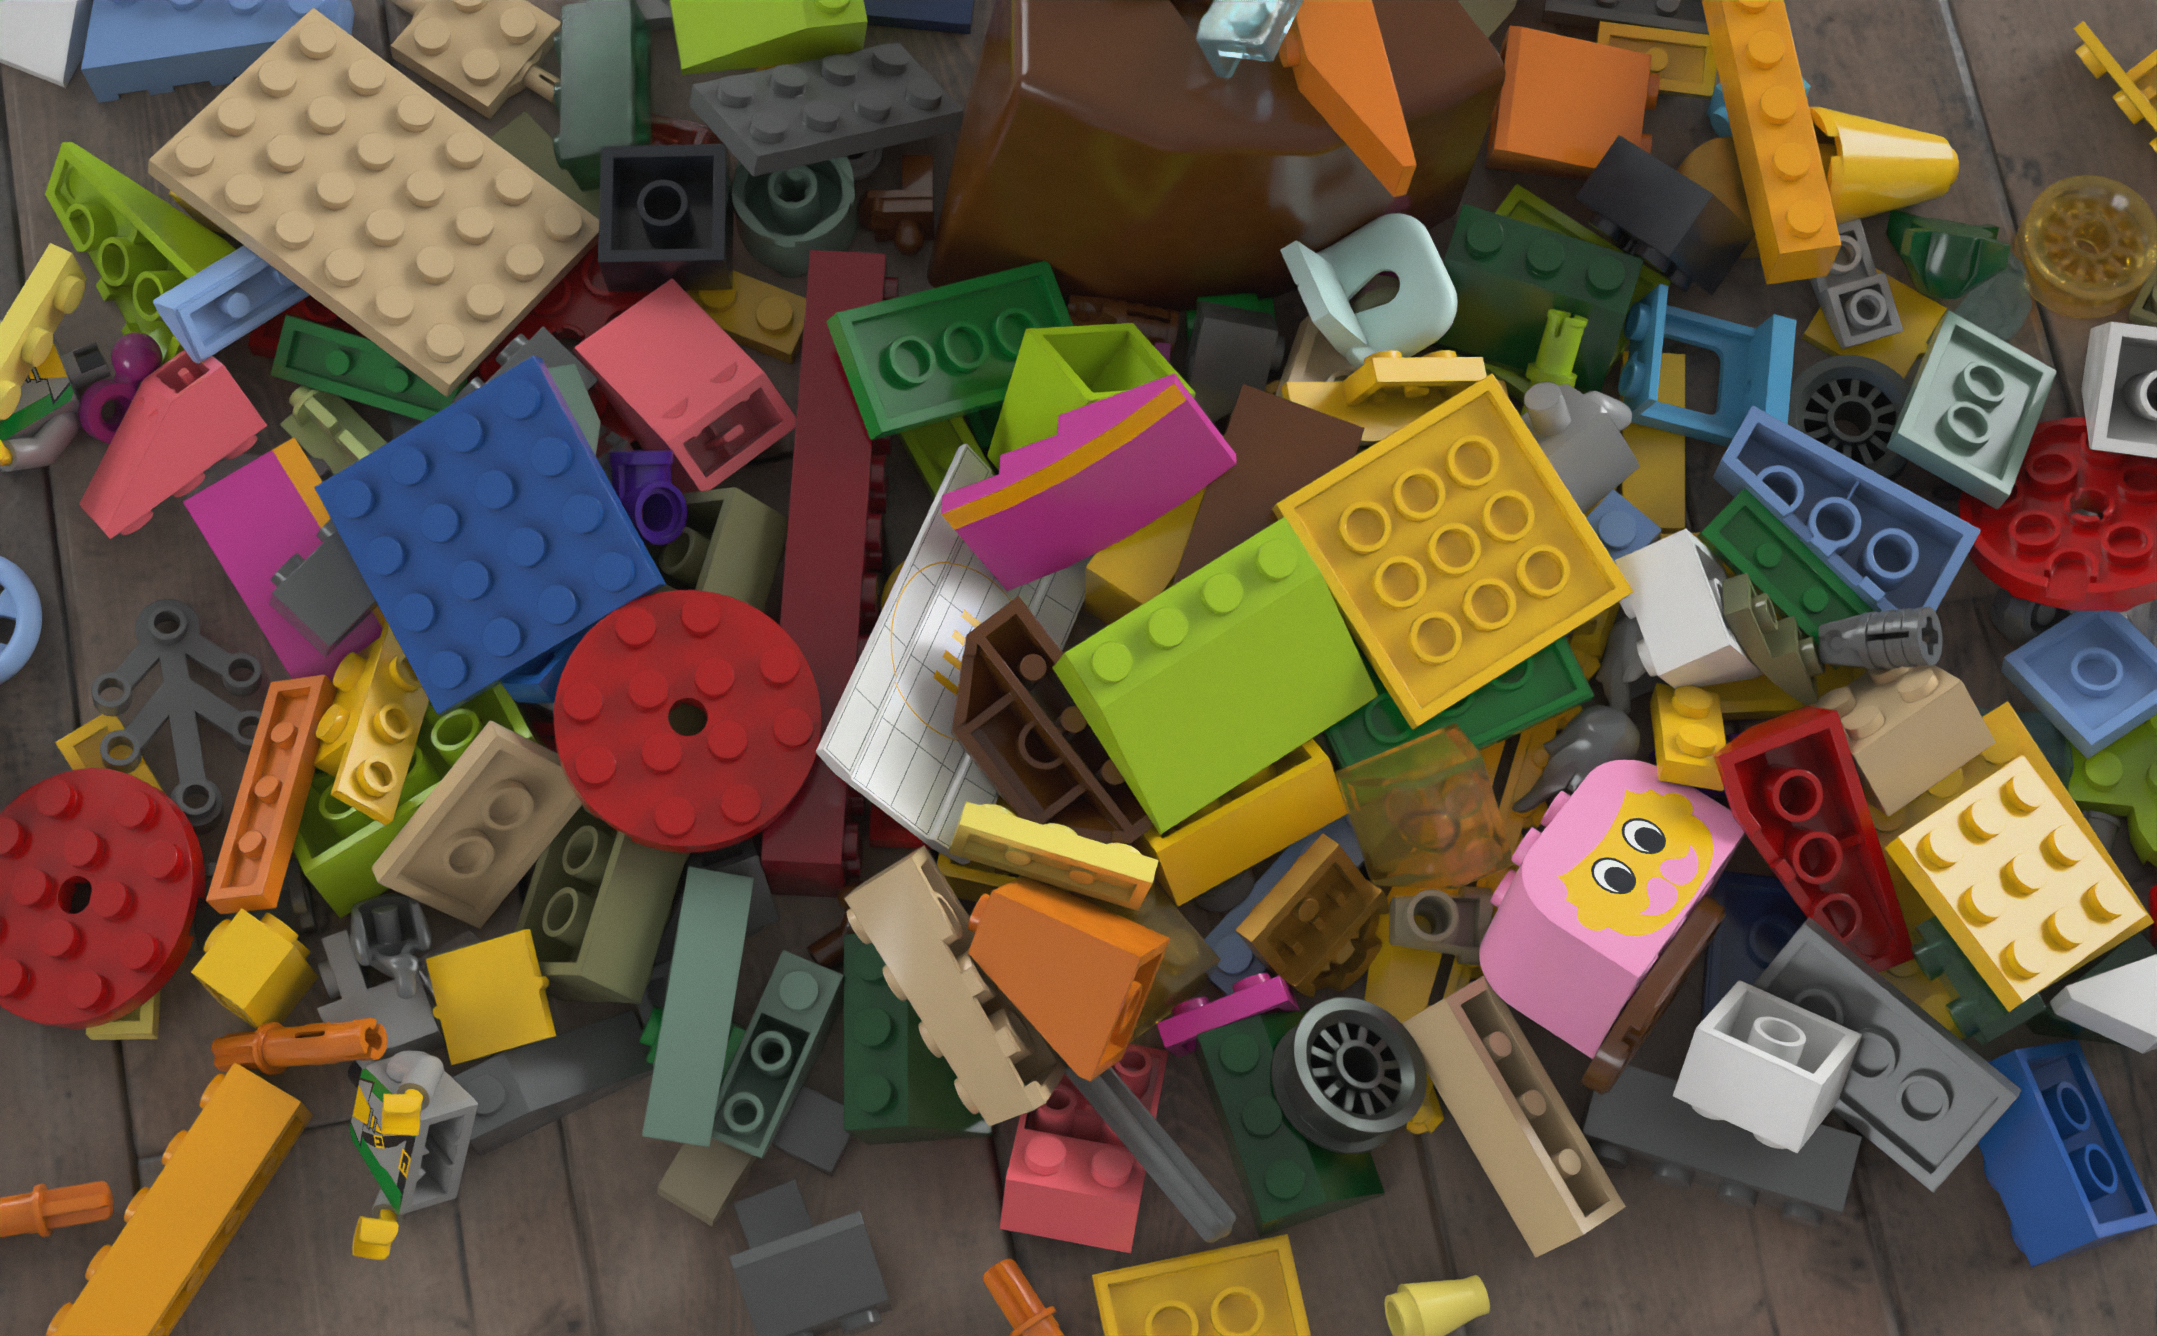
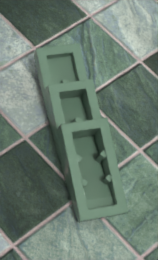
M688 866L642 1129V1136L705 1147L710 1146L754 877Z

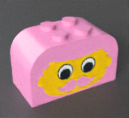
M1624 759L1603 763L1586 776L1571 796L1562 790L1559 792L1541 820V824L1546 827L1545 830L1541 833L1532 827L1513 854L1511 861L1520 867L1517 872L1511 869L1506 874L1490 900V903L1498 907V910L1483 937L1479 950L1482 972L1491 988L1501 999L1591 1059L1595 1057L1633 995L1706 894L1711 895L1745 835V832L1734 819L1731 810L1692 786L1659 781L1657 766L1637 760Z

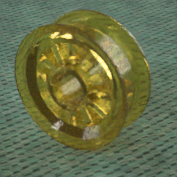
M2077 175L2059 180L2047 187L2036 198L2029 209L2028 215L2017 231L2013 250L2016 271L2027 291L2039 303L2056 313L2080 319L2099 318L2113 314L2124 308L2136 297L2157 264L2156 217L2139 194L2119 181L2097 175ZM2076 240L2092 244L2098 253H2088L2082 250L2077 245Z

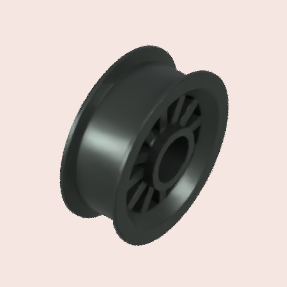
M1858 355L1829 357L1809 366L1792 384L1788 425L1895 482L1903 472L1908 459L1886 448L1908 396L1910 386L1896 371L1877 360ZM1841 391H1846L1845 396L1842 395ZM1858 393L1866 396V398L1859 397ZM1876 403L1880 408L1874 409L1873 405ZM1847 420L1858 427L1861 435L1849 436L1842 433L1836 427L1834 421Z
M1339 997L1315 1005L1303 1016L1298 1025L1290 1029L1281 1038L1274 1050L1271 1061V1083L1274 1095L1288 1121L1297 1131L1314 1144L1341 1154L1366 1153L1383 1145L1390 1139L1396 1129L1404 1126L1416 1115L1426 1093L1425 1064L1411 1034L1389 1012L1373 1003L1357 998Z

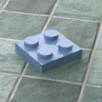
M2109 610L2076 611L2004 657L2001 672L2087 759L2157 714V648L2120 612Z

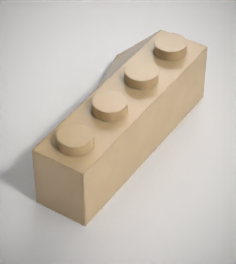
M920 847L857 886L844 898L850 907L847 910L848 921L859 939L867 945L873 943L886 965L883 967V974L892 992L901 1001L908 999L922 1020L918 1027L926 1046L936 1057L944 1056L958 1077L955 1079L954 1085L965 1107L972 1114L980 1112L987 1125L992 1126L1033 1111L1045 1104L1067 1070L1051 1045L968 954L975 933L968 930L970 917L926 847Z

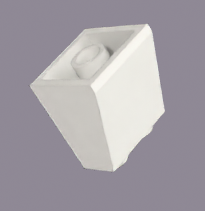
M2108 322L2090 329L2081 388L2089 447L2093 450L2157 458V327L2119 322Z

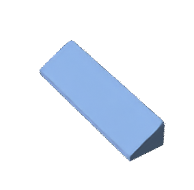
M243 245L153 300V303L161 318L192 361L199 364L310 294Z

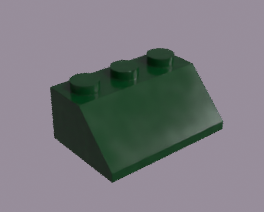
M1463 204L1443 262L1457 293V312L1448 331L1430 346L1442 350H1451L1456 352L1457 355L1464 357H1483V361L1486 364L1525 376L1528 363L1536 362L1548 319V310L1566 311L1571 313L1570 318H1575V315H1579L1588 319L1572 370L1577 375L1574 389L1582 394L1589 391L1601 393L1644 259Z
M845 934L844 1131L868 1145L995 1136V1125L988 1126L980 1112L972 1114L961 1101L954 1085V1081L958 1077L944 1056L936 1057L926 1046L918 1027L922 1020L909 1000L901 1001L888 986L883 974V967L886 964L873 943L867 945L856 934Z
M1310 1009L1258 1014L1197 1034L1194 1053L1259 1237L1384 1196L1385 1194L1370 1151L1361 1154H1341L1314 1144L1293 1127L1276 1100L1271 1083V1061L1274 1050L1281 1038L1290 1029L1298 1025Z

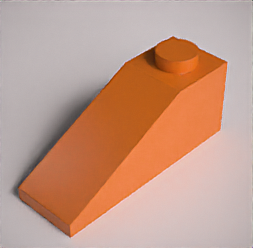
M1292 0L1285 27L1278 28L1277 31L1278 52L1283 67L1293 68L1298 90L1324 117L1332 129L1393 197L1406 195L1417 164L1372 0Z

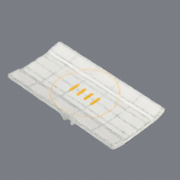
M967 443L960 446L954 456L816 750L818 756L838 777L932 849L961 865L970 863L971 860L949 854L948 851L965 802L977 805L996 804L999 797L998 792L951 733L965 637L969 632L1019 596L1062 651L1085 600L1086 566L1095 555L1093 554L1065 569L1007 591L941 515L942 496L944 494L994 477L991 474L992 470Z

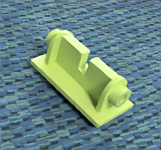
M304 385L297 388L290 396L289 403L294 407L292 414L280 423L281 427L292 438L295 437L298 444L331 476L387 444L340 396L318 389H311Z

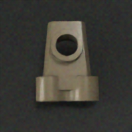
M1460 886L1457 895H1448L1440 890L1428 889L1419 892L1415 896L1392 897L1389 907L1390 945L1456 955L1458 964L1480 965V945L1491 923L1493 904L1490 903L1493 896L1492 889ZM1414 916H1423L1430 922V934L1419 929L1415 923Z

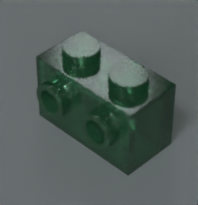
M1936 915L1916 926L1911 932L1916 941V944L1910 947L1915 961L1930 982L1939 978L1952 999L1945 1007L1965 1039L1974 1035L1982 1047L2047 1009L2037 992L2008 1012Z

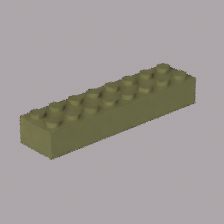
M736 487L682 493L688 512L686 525L681 535L673 542L664 545L644 544L666 583L665 586L652 594L675 590L714 592L743 601L765 614L766 600L774 574L785 551L784 542L788 531V517ZM682 703L680 707L670 714L668 721L676 733L684 736H693L705 728L707 716L699 708ZM582 804L538 858L515 932L526 929L531 930L541 975L549 979V986L545 989L546 994L561 1001L641 1003L645 988L648 986L653 975V962L664 927L672 914V901L680 875L691 852L663 851L633 842L631 837L614 829L599 817L597 819Z

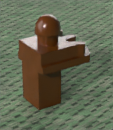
M902 155V190H867L859 199L858 216L861 223L868 229L875 230L876 242L894 240L897 250L902 255H915L921 250L924 240H934L933 155Z

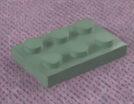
M1948 310L1936 325L1886 448L1998 510L2010 496L2057 371Z

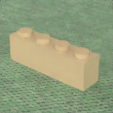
M1485 976L1480 977L1401 1023L1415 1040L1423 1057L1426 1072L1535 1258L1586 1234L1626 1207L1507 1004L1491 988Z

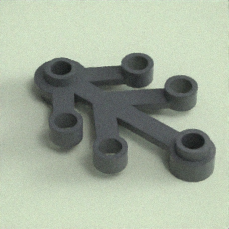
M162 599L146 606L137 617L135 633L139 644L115 672L103 673L92 683L91 694L95 708L103 715L118 716L129 709L132 703V691L160 661L163 677L162 685L124 730L110 732L103 738L100 745L101 758L106 769L126 774L134 771L141 762V752L169 719L180 782L174 788L170 798L184 812L192 824L196 835H204L213 831L221 823L224 815V806L219 788L213 782L206 780L196 715L231 737L238 750L249 754L254 739H246L240 735V732L248 725L258 726L262 712L256 710L241 712L189 678L186 658L223 678L226 690L235 696L241 697L249 696L259 689L262 682L261 665L257 658L249 653L240 652L232 655L200 634L199 617L188 604L175 599ZM166 621H173L179 624V628L170 634L161 633L156 629L158 624ZM237 668H247L254 673L249 680L242 682L236 681L230 676ZM109 687H117L124 692L115 701H106L100 697L102 691ZM119 745L129 746L133 750L128 758L122 760L114 759L109 755L110 751ZM192 794H203L208 798V802L203 807L197 809L190 808L184 803L185 799Z

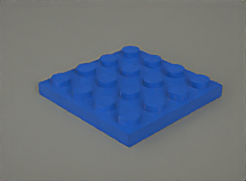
M535 355L314 487L437 715L450 713L576 637L591 630L600 620L614 610L634 600L648 596L666 585L541 357Z

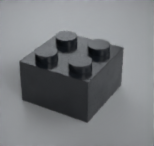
M1618 135L1576 195V198L1593 212L1587 221L1592 227L1610 238V242L1623 252L1644 259V261L1657 269L1656 272L1685 292L1693 283L1710 295H1713L1756 235L1713 193Z
M724 144L601 146L598 264L608 292L654 291L671 278L683 290L732 289L734 208L731 194L734 172L728 148Z

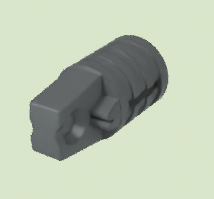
M1928 606L1915 609L1905 608L1898 611L1884 610L1880 613L1877 611L1865 612L1861 615L1822 624L1819 626L1818 635L1819 656L1822 664L1867 668L1868 670L1935 665L1940 659L1943 643L1939 618L1936 612ZM1929 636V642L1922 641V637Z

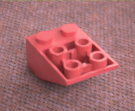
M673 278L572 348L581 363L599 379L597 382L598 387L642 449L673 450L674 463L671 464V483L681 493L712 490L796 428L797 417L766 373Z
M184 349L143 379L79 505L109 539L118 533H121V535L131 534L143 527L152 518V509L169 496L181 497L198 487L206 477L204 471L223 457L226 460H231L249 450L257 441L255 434L268 425L221 362L210 356L197 364L192 361Z
M1128 1043L1123 1058L1111 1066V1068L1156 1120L1168 1051ZM1066 1074L1063 1075L1045 1104L1033 1111L1020 1115L1005 1181L1000 1229L1131 1253L1146 1170Z

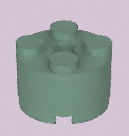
M846 156L754 177L738 160L735 167L731 194L736 225L744 247L757 261L776 270L784 277L798 278L808 272L810 250L841 252L847 250L857 235L859 216L853 169Z

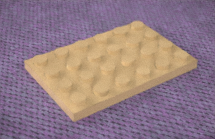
M312 8L158 150L149 159L148 174L446 397L469 376L599 242V219L315 8Z

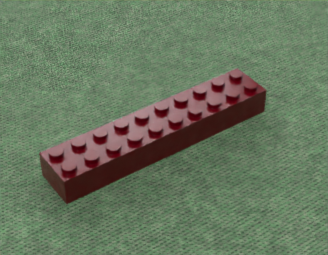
M810 250L780 626L798 645L814 675L821 705L819 743L870 637L867 632L872 633L880 616V595H877L878 576L875 573H882L884 565L885 539L884 535H882V514H887L889 477L886 476V455H891L893 435L870 440L826 321L837 312L899 297V277H888L886 254ZM816 754L809 777L799 793L787 806L786 811L763 830L761 862L771 894L837 898L839 891L849 884V878H861L863 841L859 840L860 823L853 822V816H865L867 798L838 777L818 754Z

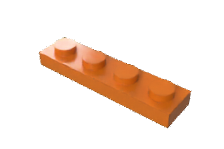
M325 674L270 683L206 899L220 915L238 913L241 908L245 911L272 909L277 906L316 769L313 763L321 741L316 737V730L321 718L332 706L337 687L333 685Z

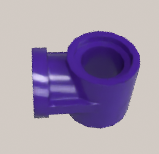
M673 450L610 451L609 465H612L611 485L643 543L646 545H664L673 542L681 535L686 525L688 512L684 496L671 483V464L674 463Z

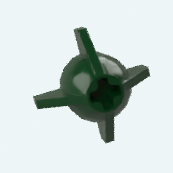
M1898 209L1890 211L1886 235L1906 266L1909 278L1915 288L1925 295L1943 299H1960L1968 292L2004 271L2007 267L2011 244L1997 240L1999 227L1992 224L1970 225L1945 219L1924 218Z

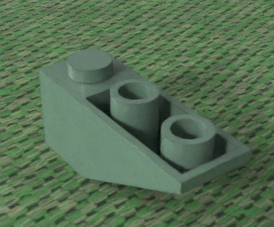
M782 950L719 1090L711 1138L760 1159L764 1158L800 1089L821 1054L844 1003V975Z

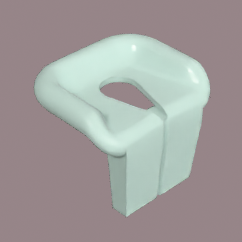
M1401 213L1380 216L1317 253L1297 240L1280 250L1293 280L1298 286V291L1313 323L1332 346L1356 369L1364 365L1366 357L1377 352L1394 350L1401 352L1402 357H1411L1438 341L1448 331L1454 321L1458 304L1455 287L1428 230L1419 220L1412 216ZM1383 271H1392L1397 274L1400 288L1393 300L1384 305L1354 314L1349 300L1375 275Z

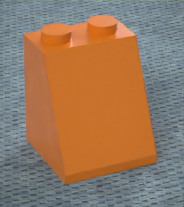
M1509 26L1500 47L1499 55L1503 61L1506 76L1491 117L1485 168L1588 180L1618 135L1651 154L1652 134L1642 133L1645 109L1655 110L1659 92L1660 74L1650 73L1652 55L1530 28Z
M1025 876L1008 884L1001 885L993 890L991 895L984 893L976 903L968 923V930L975 933L968 954L1077 1076L1091 1082L1123 1058L1171 938L1053 885Z

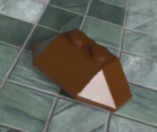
M1017 596L965 637L951 733L1016 817L1042 825L1048 823L1061 824L1074 830L1078 836L1105 844L1122 843L1130 845L1154 825L1053 670V666L1064 653L1021 598Z

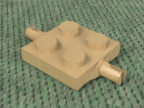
M388 0V2L395 4L413 16L411 23L390 45L393 59L488 119L492 118L509 97L521 92L524 88L531 89L553 105L560 102L559 97L561 99L564 97L568 88L567 82L560 80L541 68L544 56L563 35L561 22L526 0Z

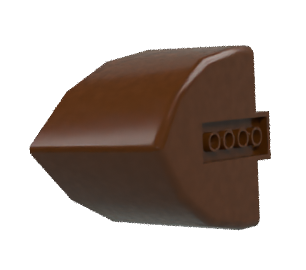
M996 0L965 103L960 131H958L927 269L928 282L931 286L937 288L1046 261L1050 263L1065 305H1067L1070 295L1122 298L1128 302L1136 301L1148 306L1156 305L1162 309L1171 308L1182 312L1196 309V298L1200 296L1256 292L1257 298H1275L1298 288L1280 251L1296 240L1317 253L1335 244L1372 220L1386 214L1401 213L1412 216L1425 225L1427 230L1456 214L1505 81L1506 72L1503 61L1495 47L1458 0H1372L1417 164L1407 194L1393 197L1332 129L1324 117L1298 90L1293 68L1283 67L1278 52L1277 31L1278 28L1285 27L1292 0Z

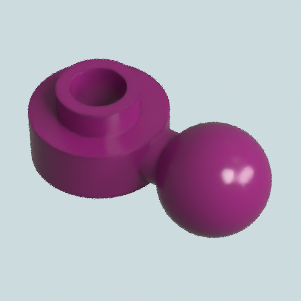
M134 332L119 338L111 352L112 366L116 371L114 378L97 381L83 393L78 408V416L83 429L93 438L111 444L137 392L139 383L161 367L162 352L160 346L147 334ZM113 400L115 404L114 414L111 418L103 420L101 416L102 406L105 402Z

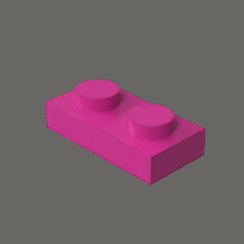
M1261 973L1236 982L1232 986L1233 994L1213 1002H1209L1208 997H1198L1180 1003L1171 1009L1173 1017L1156 1023L1164 1047L1177 1057H1182L1195 1051L1197 1034L1258 1014L1300 1011L1293 989L1280 976L1271 979L1268 973Z

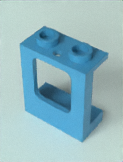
M1663 284L1656 286L1644 298L1631 306L1624 326L1625 337L1630 339L1629 355L1619 378L1618 390L1619 394L1624 396V403L1631 410L1632 423L1729 447L1752 405L1788 424L1796 332L1795 319L1773 314L1757 328L1748 327L1667 305L1668 286ZM1663 337L1710 349L1719 356L1720 374L1715 414H1705L1657 401Z

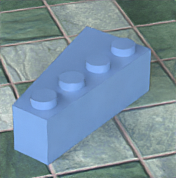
M93 0L81 70L98 103L120 100V94L148 90L150 95L175 92L174 86L204 81H210L212 86L231 84L235 77L240 76L312 8H315L350 35L352 34L355 12L350 0Z
M1753 405L1713 475V478L1733 497H1736L1746 488L1869 607L1879 613L1884 610L1898 611L1899 609H1915L1927 606L1936 612L1981 531L1979 528Z

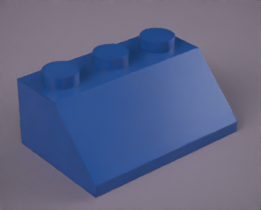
M2078 1040L2015 1049L1988 1062L2018 1086L2021 1092L2018 1098L1977 1144L1984 1157L1983 1168L1990 1185L1999 1192L2011 1219L2010 1230L2017 1247L2026 1254L2031 1267L2071 1257L2157 1224V1216Z

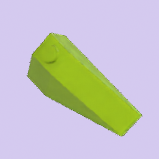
M62 142L45 195L76 251L88 252L101 278L95 286L103 300L115 301L127 323L121 330L123 336L139 332L152 337L160 346L162 366L182 352L184 348L159 315L153 300L234 252L236 249L222 237L77 144Z

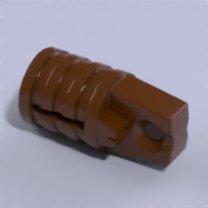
M1070 295L1066 307L1073 326L1133 323L1154 347L1155 343H1170L1171 358L1178 332V310L1171 308L1162 309L1160 306H1148L1136 301L1128 302L1122 298Z

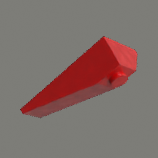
M1813 706L1799 708L1749 727L1715 753L1713 756L1734 819L1806 917L1812 918L1878 973L1915 959L1916 955L1838 711Z

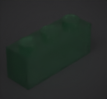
M589 0L561 6V31L556 32L554 35L555 53L561 65V82H556L553 90L556 109L560 115V133L554 135L553 149L560 169L567 170L582 192L600 189L601 146L651 145V26L635 0Z

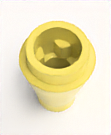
M1477 1275L1464 1279L1400 1284L1397 1293L1387 1295L1384 1302L1387 1322L1393 1336H1445L1472 1319L1488 1314L1490 1311V1302L1486 1288Z

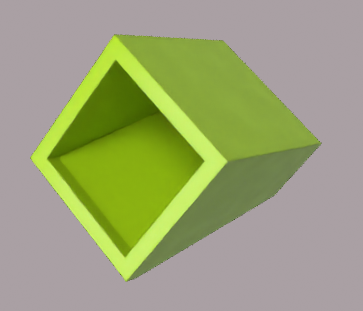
M1133 323L1026 329L987 457L999 470L1000 455L1057 435L1059 415L1174 373L1193 398H1195L1196 393Z

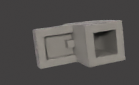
M347 930L321 939L328 957L327 960L318 963L323 983L331 1000L340 996L342 998L317 1008L323 1022L336 1023L363 1018L376 1019V1024H382L387 1032V1048L382 1056L384 1059L393 1057L401 1051L416 1050L427 1054L446 1046L440 1019L433 1016L435 1005L429 988L418 970L415 974L416 994L412 998L403 999L398 997L396 979L372 987L365 966L361 965L354 956L349 943L350 934Z

